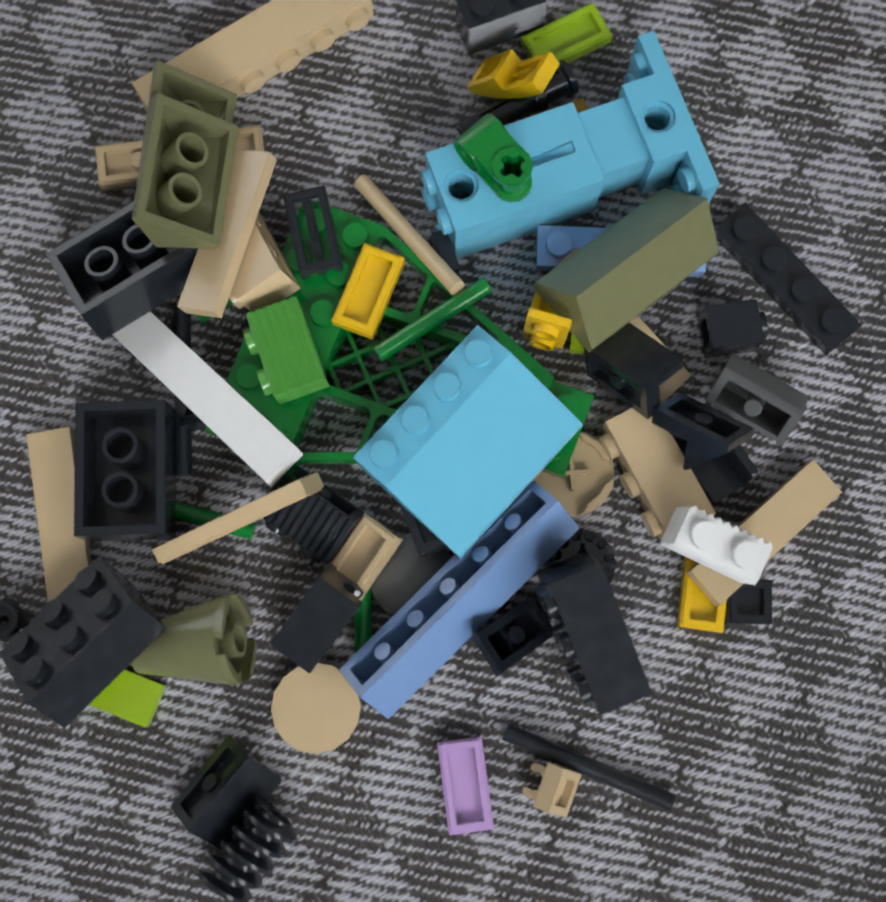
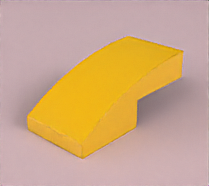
M513 49L485 58L467 88L472 94L492 98L514 99L540 95L544 92L560 63L551 51L522 61Z

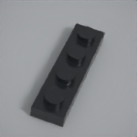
M746 203L742 204L714 228L716 240L826 356L862 325Z

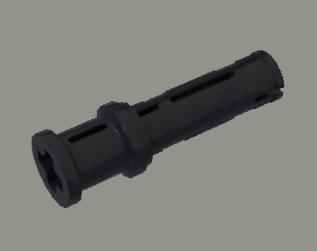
M559 60L560 65L542 94L525 98H502L471 117L457 122L456 127L458 128L459 135H462L487 113L494 115L505 126L533 111L536 113L547 111L549 104L567 94L574 96L579 93V85L575 74L565 60Z

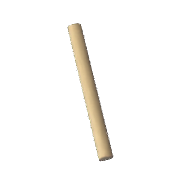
M367 175L358 177L354 183L355 188L451 295L459 293L464 287V282Z

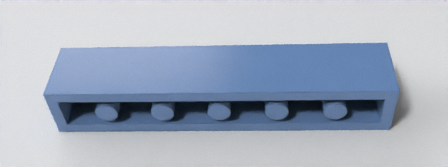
M533 480L460 559L455 554L339 669L340 673L361 699L389 719L580 529L560 502Z

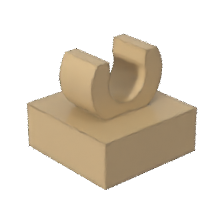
M549 762L547 766L537 763L532 764L530 769L540 773L542 776L540 787L538 790L523 787L522 793L526 797L535 800L532 807L549 814L567 818L582 774Z

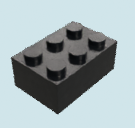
M134 201L46 254L80 315L101 340L106 339L183 292L198 248L156 247L132 220Z
M166 400L75 403L74 537L87 542L175 539V409Z
M583 552L536 571L540 584L533 586L542 610L547 612L550 619H555L557 625L550 627V631L559 652L563 653L566 661H571L573 665L567 668L566 672L575 693L579 694L583 704L591 703L601 716L652 695L653 693L602 563L588 553Z
M99 556L88 567L82 569L75 577V580L55 599L49 601L32 622L21 632L15 634L9 640L7 646L0 651V655L26 703L63 728H66L166 627L135 585Z

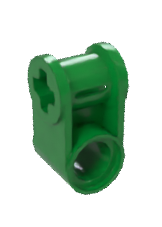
M487 113L453 141L454 148L461 160L481 177L497 197L511 203L519 202L530 193L532 187V159L511 137L505 126L494 115Z

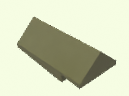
M159 60L154 63L132 220L156 247L216 249L220 246L239 127L232 124L237 94Z
M662 188L535 282L533 288L556 315L572 320L570 331L590 353L677 288L686 277L717 255L719 249L708 198Z

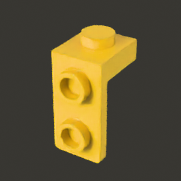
M535 290L521 338L528 339L529 345L540 350L553 351L554 347L563 349L572 320L556 315Z

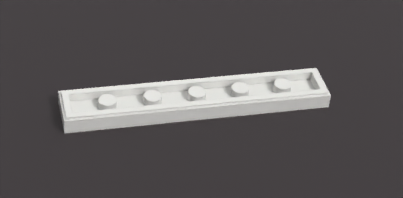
M148 312L112 334L270 487L303 456L302 452L153 313Z

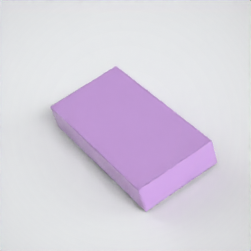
M482 737L437 742L449 835L494 829Z

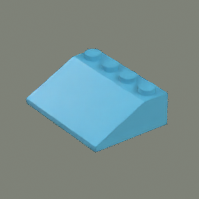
M477 325L353 458L365 473L461 559L583 425L509 350Z

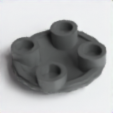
M411 533L399 536L403 541L371 586L373 596L383 610L394 615L452 558L446 549L422 558L418 553Z

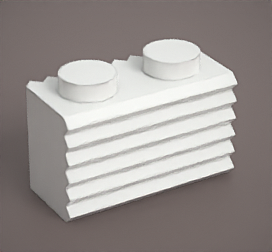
M680 506L675 509L660 545L737 582L754 586L758 582L773 549L771 542L764 541L761 537H755V534L747 533L746 530L739 529L738 526L730 525V522H723L721 518H714L713 514H706L705 510H698L696 506Z

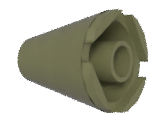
M226 594L160 619L166 629L130 664L139 674L235 686L243 684V681H249L255 668L256 639L247 640L246 626L254 625L247 603L238 594Z

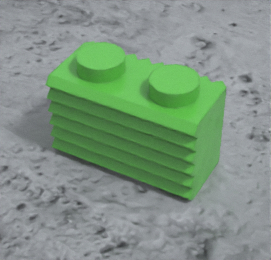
M290 297L288 300H282L279 303H273L271 306H265L263 309H257L246 314L250 328L243 330V335L251 355L258 353L260 355L264 368L256 372L265 396L273 394L277 402L283 404L330 387L303 309L297 297Z

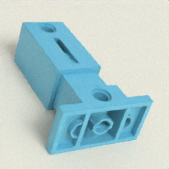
M654 30L637 37L633 53L630 55L627 73L624 75V84L621 86L617 100L577 113L574 103L571 102L505 125L511 137L532 159V187L526 198L519 202L510 203L497 197L481 177L461 160L453 144L425 153L426 169L420 171L424 187H421L424 202L429 212L435 210L439 223L435 226L436 231L441 230L443 235H449L457 259L537 232L539 225L554 226L595 211L600 197L637 185L640 195L671 184L670 190L708 198V203L720 185Z

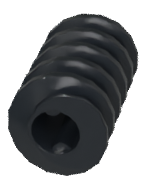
M255 797L262 809L260 813L248 809L243 812L250 826L248 828L237 824L232 826V830L239 840L236 843L226 839L221 840L220 845L227 854L225 858L215 854H210L208 857L215 871L213 873L203 869L197 871V876L203 884L215 894L228 901L248 902L251 899L249 888L257 889L262 885L263 879L260 873L268 874L274 869V862L271 857L282 858L286 854L283 842L291 844L297 839V833L289 819L273 804L260 797Z

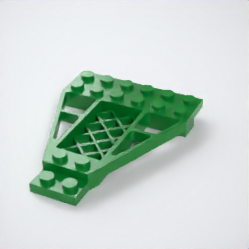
M311 200L324 260L331 259L332 256L320 203ZM302 204L297 218L307 264L315 262ZM333 207L330 208L344 266L343 271L336 272L334 269L327 271L326 275L319 276L317 273L310 275L311 278L302 280L291 232L282 250V255L300 286L299 290L285 300H288L290 297H297L307 320L326 377L328 379L329 374H331L336 387L329 385L330 387L279 404L273 394L265 396L256 372L264 368L259 353L251 355L245 338L226 380L233 389L298 449L320 397L370 415L356 452L302 453L303 456L295 463L297 465L358 464L353 457L372 438L378 424L382 420L387 422L397 411L394 408L403 405L416 391H409L402 373L425 363L431 375L434 370L430 361L453 352L467 337V335L438 326L422 337L440 343L443 346L426 353L420 339H418L415 343L421 354L420 356L398 365L394 355L389 358L393 368L370 377L362 359L374 354L373 347L386 339L380 324L377 331L381 341L358 350L351 332L334 326L331 321L364 243L380 249L383 248V245L389 246L399 256L404 257L405 261L426 279L414 310L410 313H404L387 307L381 320L382 323L402 329L423 316L433 289L440 291L447 299L454 295H451L414 252L385 226ZM473 304L462 311L509 350L584 426L594 395L555 382L554 376ZM347 335L354 352L336 360ZM358 361L366 379L342 389L335 370ZM398 376L405 395L382 404L374 385ZM370 387L376 402L358 396L355 393ZM206 426L205 431L207 433L218 437L209 427ZM583 426L544 467L543 472L562 479L564 478Z

